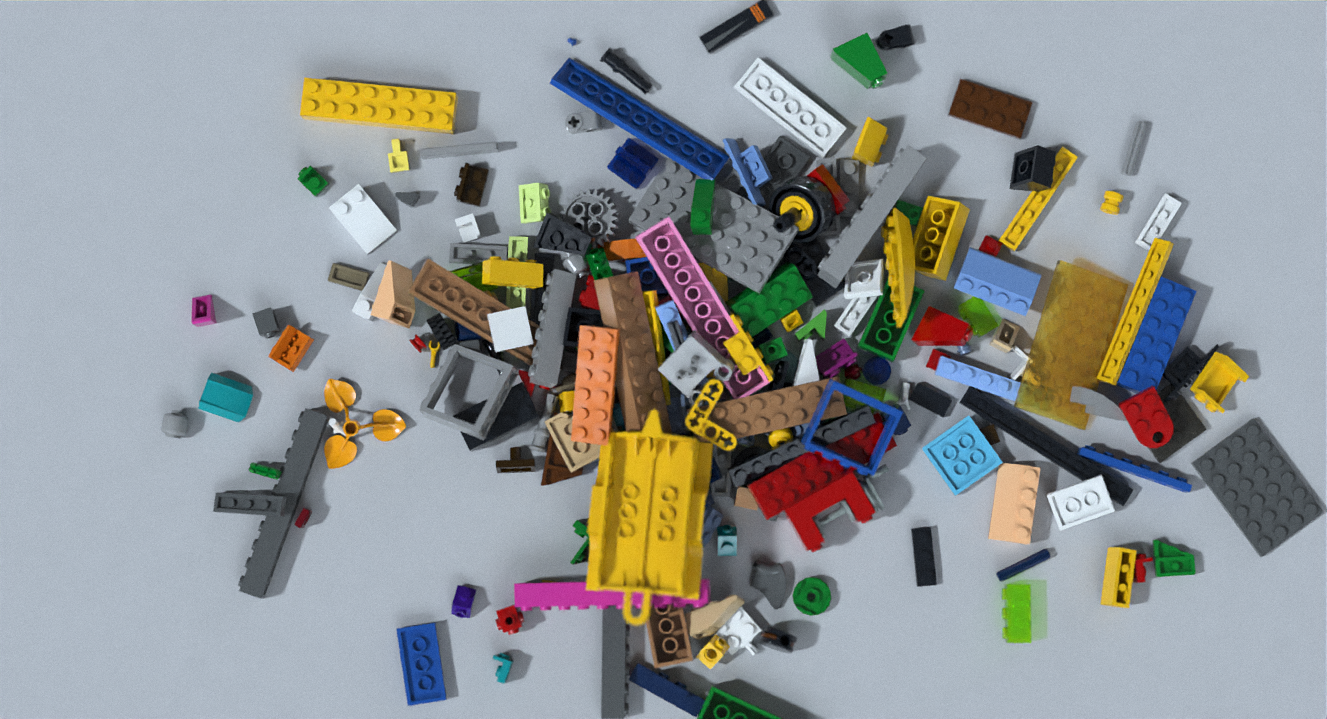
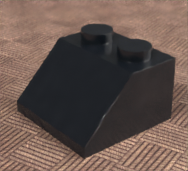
M1039 145L1016 152L1014 154L1009 189L1040 192L1051 188L1053 170L1056 163V152Z
M569 307L562 345L578 347L580 325L604 327L600 310Z

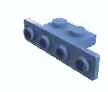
M725 138L723 140L725 151L732 159V165L741 178L740 182L748 193L749 201L754 205L764 206L766 203L759 187L771 180L772 175L758 146L752 145L744 152H741L735 139Z

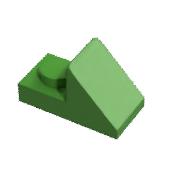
M823 310L795 333L794 337L798 341L808 339L813 335L812 330H814L824 341L827 312Z

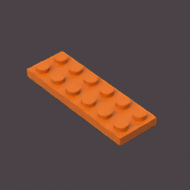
M580 325L571 441L608 445L612 428L620 329Z

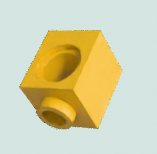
M715 634L696 657L711 670L730 646L723 638Z

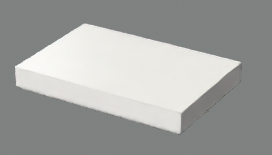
M1101 474L1046 494L1060 531L1115 511Z

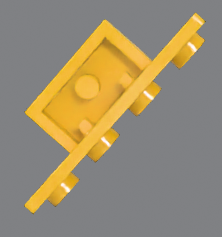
M732 313L729 314L739 333L724 341L723 344L740 372L744 376L760 366L768 381L771 382L773 380L771 375L774 373L768 364H763L761 359L764 357L758 348L754 349L751 342H753V339L749 332L744 333L741 328L744 324L738 315L734 316Z

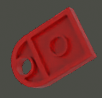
M1153 385L1118 403L1132 432L1142 445L1148 448H1159L1171 439L1173 423ZM1156 432H1161L1163 435L1162 439L1157 442L1153 441V435Z

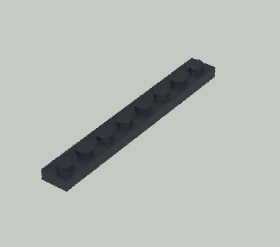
M865 404L848 412L846 415L839 416L818 426L811 441L826 446L876 423L869 405ZM805 433L727 468L734 486L738 487L810 452L804 449L806 445L801 443Z

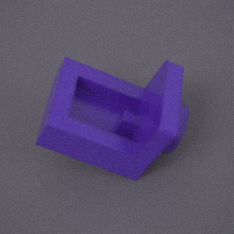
M458 585L452 603L451 614L459 618H470L476 589Z

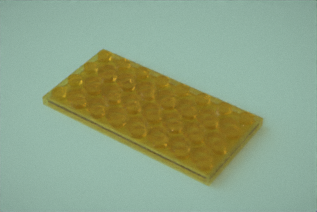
M1062 260L1057 261L1014 407L1080 430L1086 429L1090 414L1085 413L1086 405L1070 402L1072 386L1084 387L1097 392L1100 380L1096 378L1112 342L1128 284Z

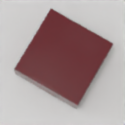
M303 508L294 525L304 528L312 515V511Z

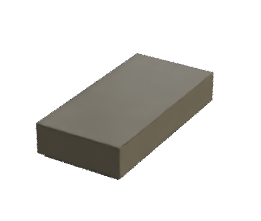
M333 263L327 281L362 291L369 280L370 273Z

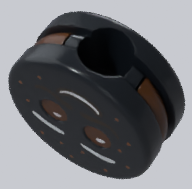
M771 627L762 628V634L758 641L760 644L780 652L793 653L794 643L797 640L796 636Z

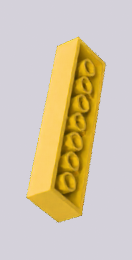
M304 78L300 116L305 120L454 134L458 96L454 92Z

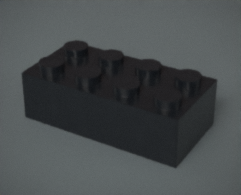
M521 382L510 389L484 440L461 432L469 451L472 452L539 419L540 416L525 385ZM488 399L453 417L475 425Z

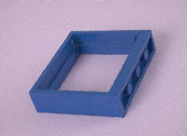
M829 379L801 443L806 445L804 449L815 453L817 450L823 453L822 457L830 461L835 458L840 461V465L848 469L853 466L857 468L856 472L867 476L869 473L874 476L903 412ZM834 390L890 414L867 465L811 441Z

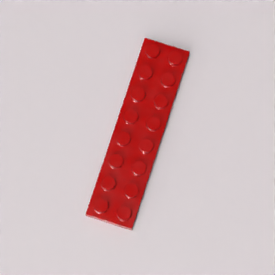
M876 413L873 415L876 423L825 447L866 464L884 429L882 424L884 421L880 414ZM891 437L885 452L897 446L893 437ZM816 450L815 453L807 452L750 484L748 488L766 520L857 468L851 466L848 469L840 465L839 460L833 458L830 461L822 457L823 453Z

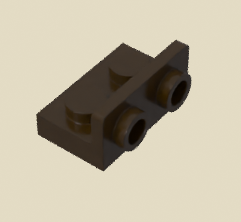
M465 163V166L461 167L459 172V178H461L460 185H456L454 196H457L456 200L460 203L480 207L489 170Z

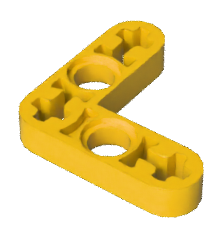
M711 379L705 384L686 416L685 425L694 433L729 451L735 448L737 444L736 437L707 420L723 391L722 383ZM715 383H717V388L719 390L718 392L714 391L712 393L711 397H714L713 401L709 397L703 396L705 392L706 394L710 393V384L714 385ZM703 399L709 402V408L705 411L700 410L698 406L699 402ZM695 409L699 413L705 414L703 418L701 416L698 417V426H690L691 422L689 419H694L697 415L693 413ZM713 426L716 429L714 437L706 436L705 431L707 427ZM720 431L723 432L722 437H731L730 441L733 442L731 446L727 445L725 447L724 441L718 439V443L715 442L720 435Z

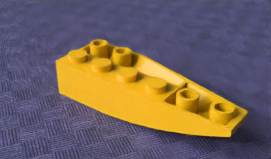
M892 208L890 214L886 217L884 226L881 227V237H884L883 252L887 257L886 270H889L888 285L891 286L892 290L890 299L891 303L894 304L893 318L896 320L897 327H901L906 319L914 288L915 251L910 219L897 208Z

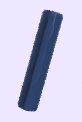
M1043 549L996 573L999 581H1004L1049 559L1051 557L1047 549Z

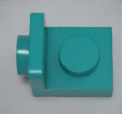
M499 652V655H494L493 659L502 662L503 665L498 666L495 676L498 677L497 682L505 684L513 661L509 660V655Z

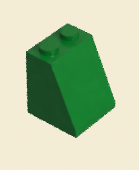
M868 33L862 34L832 50L831 60L866 89L871 87L876 89L883 85L887 71Z

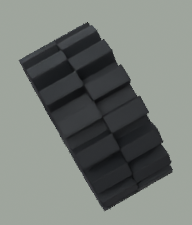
M441 313L426 320L443 350L457 343Z

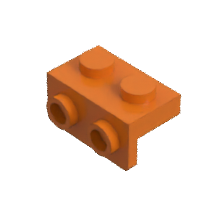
M287 325L268 357L294 372L314 339L293 326Z

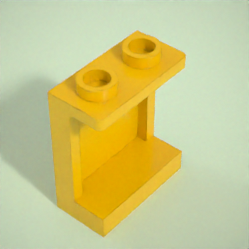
M1215 351L1190 390L1195 394V399L1206 404V409L1213 413L1217 411L1223 414L1225 410L1220 406L1236 381L1246 382L1249 375L1230 357Z

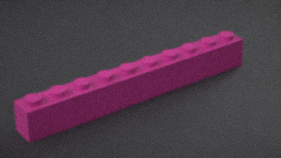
M701 579L699 600L652 594L651 604H655V608H666V604H674L675 608L686 607V604L693 603V607H705V603L710 602V579ZM587 581L514 584L515 607H521V611H531L532 607H540V610H551V606H559V610H570V606H578V610L590 609L589 606L596 605L597 609H609V605H616V609H623L625 592L604 590V592L586 590ZM633 592L632 605H635V608H642L644 593Z

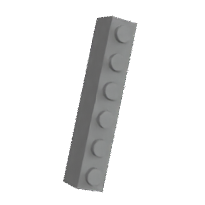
M554 269L546 275L545 285L547 287L546 292L542 295L543 309L538 316L540 326L535 333L537 343L536 347L532 350V358L534 359L533 365L530 366L528 376H530L529 383L549 388L557 385L564 348L562 343L568 308L571 307L577 274Z

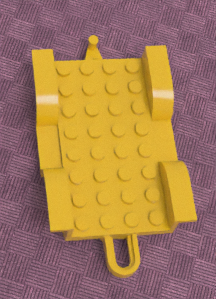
M651 410L642 432H611L608 445L600 446L598 473L595 485H592L587 531L590 539L586 590L625 592L623 615L628 623L636 626L644 624L649 619L652 594L699 600L703 559L702 528L704 506L711 476L713 443H701L697 438L663 434L660 422L661 414L656 410ZM633 592L644 593L642 614L638 618H634L631 615Z

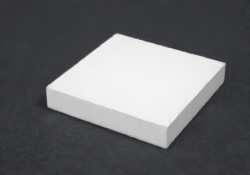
M883 258L853 263L845 275L844 297L846 299L883 295L885 266Z
M525 306L487 314L495 352L533 344Z

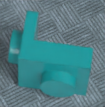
M731 525L718 526V556H737V527Z

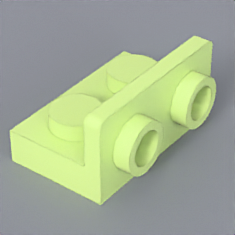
M542 183L519 185L521 223L543 222L546 213H551L548 185Z

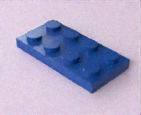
M436 623L396 629L408 706L447 700Z

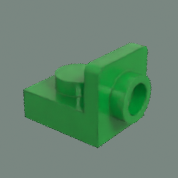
M311 165L308 168L304 167L298 174L299 177L297 179L315 197L329 185Z

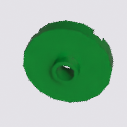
M815 577L804 578L799 581L794 587L792 594L793 603L796 608L803 614L810 616L819 615L824 612L831 601L828 585L823 580ZM809 593L815 594L814 600L808 598Z

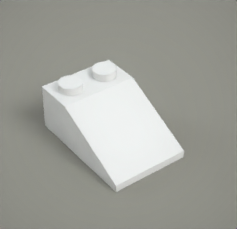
M359 184L329 207L367 254H370L397 232L396 228Z

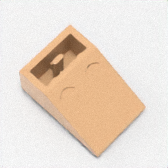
M388 260L370 315L391 324L410 329L415 314L414 296L408 293L413 284L412 270Z

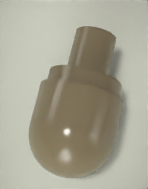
M575 373L564 377L561 380L562 384L555 387L558 394L565 390L572 391L575 389Z

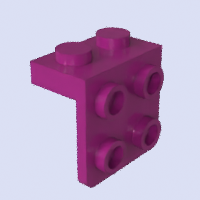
M843 338L815 356L817 369L823 378L827 376L832 378L841 372V367L845 366V368H848L856 363V357L859 354L857 352L854 353Z

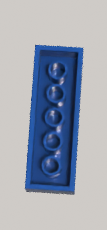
M1162 276L1160 277L1116 384L1117 386L1136 394L1152 385L1157 390L1197 291Z

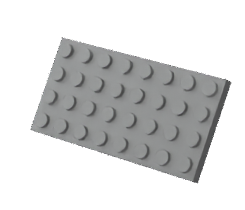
M668 157L628 219L629 223L645 231L666 217H670L695 259L760 293L798 233L799 227L793 225L783 233L777 232L773 227V222L779 216L756 204H752L751 201L715 183L712 235H693L690 223L696 179L703 178Z

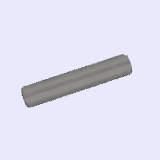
M1137 121L1121 172L1123 175L1131 176L1147 125L1145 122Z

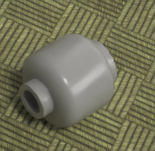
M568 253L564 256L565 259L562 264L566 272L577 274L578 280L588 275L587 271L590 269L586 255Z
M172 410L171 413L164 415L161 430L167 437L180 439L187 432L189 419L183 416L182 411Z

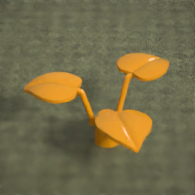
M335 379L327 381L324 390L327 407L334 413L344 409L346 415V423L343 425L346 438L341 435H334L325 443L324 453L329 469L343 467L355 458L357 446L349 441L350 436L356 435L360 429L374 427V436L378 440L386 442L395 439L406 428L402 417L388 409H381L373 414L374 423L360 425L357 420H350L347 406H351L355 402L356 392L354 388L344 381Z

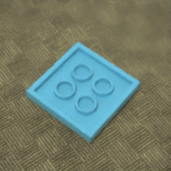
M969 415L921 448L955 496L1003 463Z

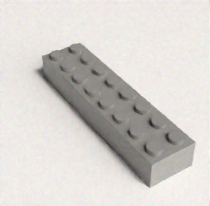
M909 145L905 150L900 149L892 161L894 165L890 163L882 175L884 180L879 179L871 191L873 195L868 194L860 207L863 210L858 209L849 222L852 225L849 226L847 224L839 236L841 241H835L828 252L830 256L825 255L817 269L820 271L817 276L834 288H837L927 158Z

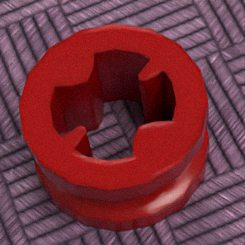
M416 334L414 335L415 338L409 341L421 353L422 348H427V346Z

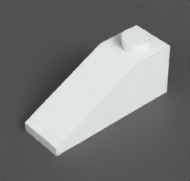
M381 262L352 309V312L371 322L374 316L370 315L372 305L375 302L378 288L387 266Z
M810 339L804 340L792 386L819 380L813 343Z

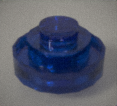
M873 357L864 364L863 376L868 383L881 385L890 378L891 366L884 358Z

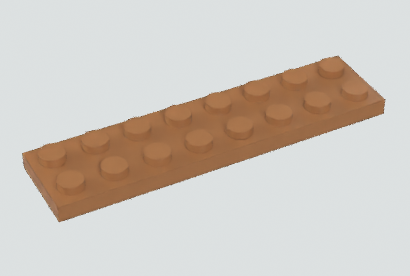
M430 259L425 261L408 291L409 294L493 343L487 314L511 309ZM528 319L533 344L504 351L531 366L534 359L532 358V350L536 347L537 343L535 333L539 325Z
M837 376L718 402L714 405L707 420L733 434L736 439L810 423L829 379L839 383L840 379ZM836 390L833 391L820 420L847 414L843 393ZM709 405L701 406L699 409L705 411L709 408ZM695 409L693 413L697 414L696 417L689 419L691 427L694 425L698 426V417L701 416L703 418L705 414L699 413ZM713 426L707 427L705 431L706 436L714 437L716 429ZM692 431L693 438H697L699 442L711 443ZM720 431V435L715 440V442L718 443V439L722 441H729L731 437H722L721 435L723 434V432Z

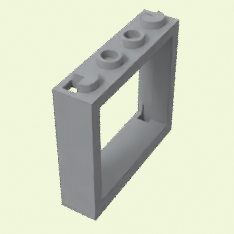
M454 344L452 349L449 350L443 366L439 368L438 376L430 385L429 392L421 402L419 410L425 418L484 440L519 373L511 364ZM462 356L502 371L475 425L434 410Z

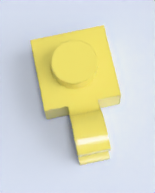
M399 138L391 139L393 153H388L390 173L409 171L407 151H401Z

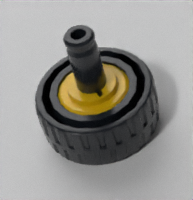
M797 176L786 181L774 191L769 203V212L779 216L773 222V227L777 232L783 233L795 225L799 227V231L793 241L804 243L818 238L829 229L835 217V203L830 191L823 183L808 176Z

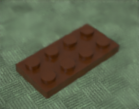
M960 79L948 116L1021 139L1033 102Z

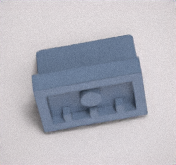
M680 394V397L670 398L671 404L666 406L672 435L674 436L682 433L689 435V429L685 425L686 411L690 409L689 398H685L684 394Z

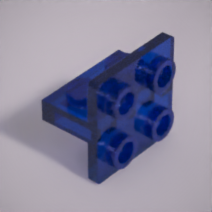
M628 138L622 147L619 146L617 148L615 156L608 164L607 169L637 190L659 159L631 138Z

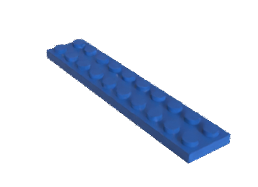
M571 58L567 59L550 81V84L703 179L714 180L729 159V156Z

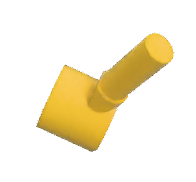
M431 340L429 342V349L431 351L430 368H435L436 355L441 345L438 342L437 348H432Z

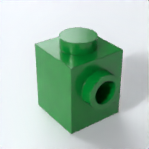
M781 337L759 345L760 352L764 357L761 360L765 362V365L788 356Z

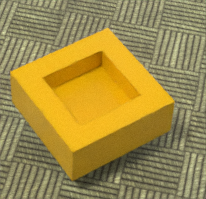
M797 309L780 318L787 333L804 323Z

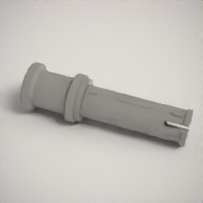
M552 394L546 395L538 428H535L533 431L535 435L532 445H529V449L542 453L546 452L544 448L547 438L550 437V432H548L549 430L544 421L553 417L557 400L559 399L558 396Z

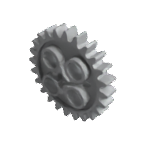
M587 189L586 194L580 190V196L573 193L574 199L567 198L569 204H562L565 211H559L563 215L561 219L576 227L582 226V230L586 233L589 231L590 235L595 237L593 249L598 248V244L605 247L603 241L611 242L609 235L615 236L612 230L619 228L614 224L620 221V219L615 217L619 212L613 210L616 204L611 203L612 199L610 197L606 198L605 193L602 192L599 195L598 190L592 193L590 189ZM583 207V212L577 215V210ZM601 207V212L595 214L596 208ZM601 225V230L598 233H594L595 227Z

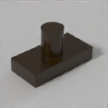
M512 447L510 448V460H496L497 474L536 472L535 459H521V448Z

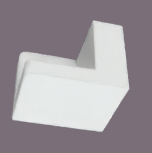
M473 213L455 219L464 243L481 238Z

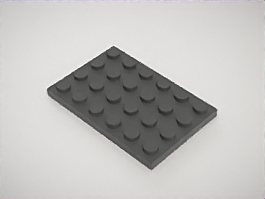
M1254 418L1191 463L1260 557H1263L1323 513V510Z

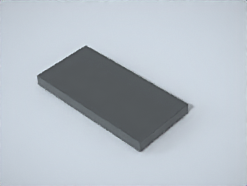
M779 136L764 157V161L772 175L771 180L759 187L766 203L760 207L769 211V203L774 191L786 181L799 176L811 159L810 155L782 136ZM743 187L738 195L749 200L748 193L745 187Z

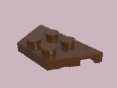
M551 434L541 486L577 477L583 473V467L573 473L570 472Z

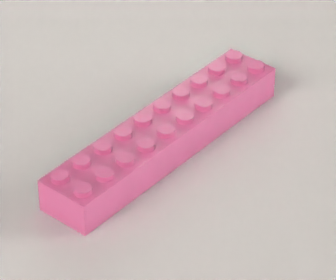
M666 217L635 236L691 331L695 330L724 358L733 361L735 365L733 374L727 381H722L731 397L737 399L749 396L769 384L770 382L760 366L743 376L723 344L724 341L739 333L670 217ZM720 367L724 373H729L726 367Z

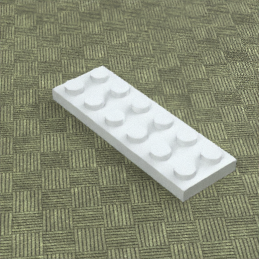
M760 58L755 60L734 86L738 92L821 158H824L847 129Z

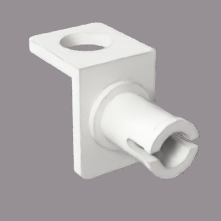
M1012 346L1011 350L1022 359V362L1011 373L1009 378L1016 380L1018 376H1021L1030 386H1034L1036 384L1035 381H1039L1040 377L1028 368L1032 360L1018 347Z

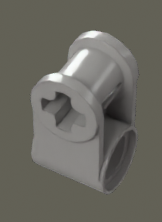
M593 110L570 114L566 118V130L572 134L602 130L601 116ZM571 120H575L577 123L576 127L572 126Z

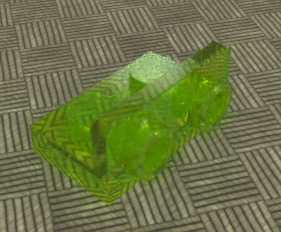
M973 296L958 306L960 309L958 310L959 315L963 320L966 319L973 328V336L977 335L978 339L999 326L980 298Z

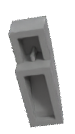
M1072 386L1070 402L1086 405L1085 413L1127 421L1121 409L1104 395L1084 387Z

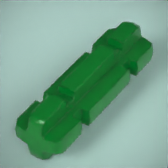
M254 462L249 467V472L276 480L280 478L281 471L279 469Z

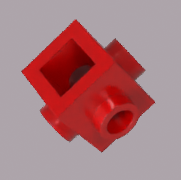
M515 605L496 611L498 619H495L498 630H502L503 633L508 632L509 635L520 632L519 628L523 627L522 622H525L522 611L518 612ZM508 617L513 619L512 624L507 622Z

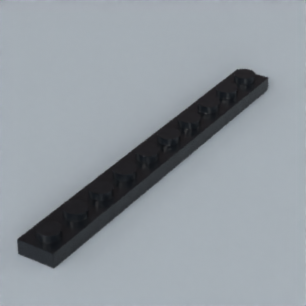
M968 387L959 403L1081 481L1101 474L1110 499L1119 505L1124 506L1133 492L1132 488L972 387Z

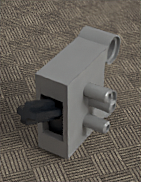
M671 320L667 323L675 351L661 364L658 370L689 398L691 405H693L697 399L695 393H700L704 385L698 384L713 368L715 369V377L718 380L727 381L733 374L735 365L732 360L724 358L695 330L684 340L678 320ZM720 367H726L729 373H724ZM705 392L703 396L709 397V394ZM701 400L698 406L701 407L702 405H704L706 400Z

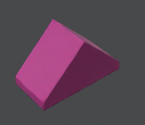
M211 294L192 298L191 322L193 325L201 327L217 324Z

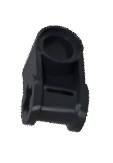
M903 25L885 30L877 39V46L883 51L905 48L915 44L911 25ZM884 37H886V40H890L888 44L886 41H883Z

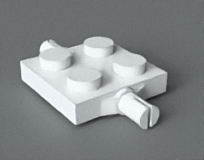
M741 606L715 634L723 638L730 646L728 651L731 655L744 647L754 655L759 650L751 641L762 629Z

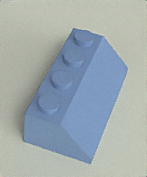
M969 247L956 277L954 289L1026 316L1042 275Z

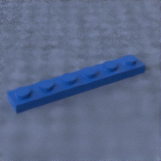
M1085 445L1084 448H1078L1077 454L1088 460L1184 493L1191 491L1192 485L1187 483V479L1181 477L1174 479L1169 477V473L1158 470V473L1150 471L1151 467L1140 464V466L1133 465V461L1126 458H1121V460L1115 459L1114 454L1104 451L1103 454L1095 452L1096 448Z

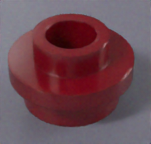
M854 364L844 370V376L846 379L853 381L861 377L860 373L863 370L858 364Z

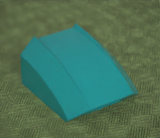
M211 372L199 401L198 409L239 423L246 417L253 398L252 386Z

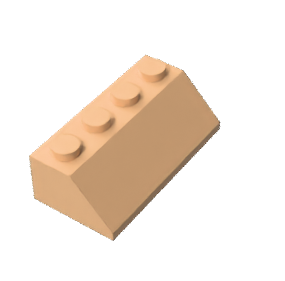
M1001 463L998 466L988 539L1025 545L1030 544L1040 467Z

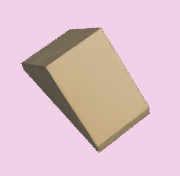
M1002 319L989 345L1004 353L1009 352L1020 327Z

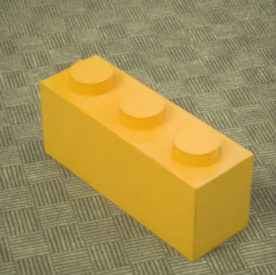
M491 256L489 260L483 261L482 284L531 289L543 287V264L536 263L537 260L519 262L518 258L501 260V257Z
M1108 547L1100 605L1129 608L1137 550Z

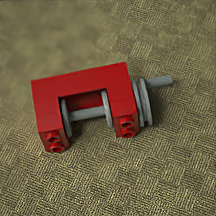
M886 464L877 468L874 476L869 473L867 476H863V481L857 480L854 473L850 472L783 511L805 551L815 552L822 548L821 543L825 542L824 539L826 538L822 526L845 513L851 522H861L864 524L873 519L872 514H877L878 508L884 510L883 503L870 481L889 471ZM840 502L842 507L819 520L815 516Z

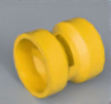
M1105 191V201L1101 204L1100 210L1108 214L1118 215L1120 211L1119 203L1123 201L1124 196L1117 192Z

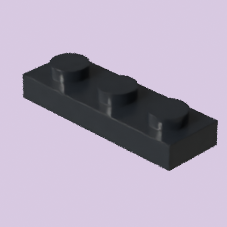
M931 527L911 529L917 587L937 585Z

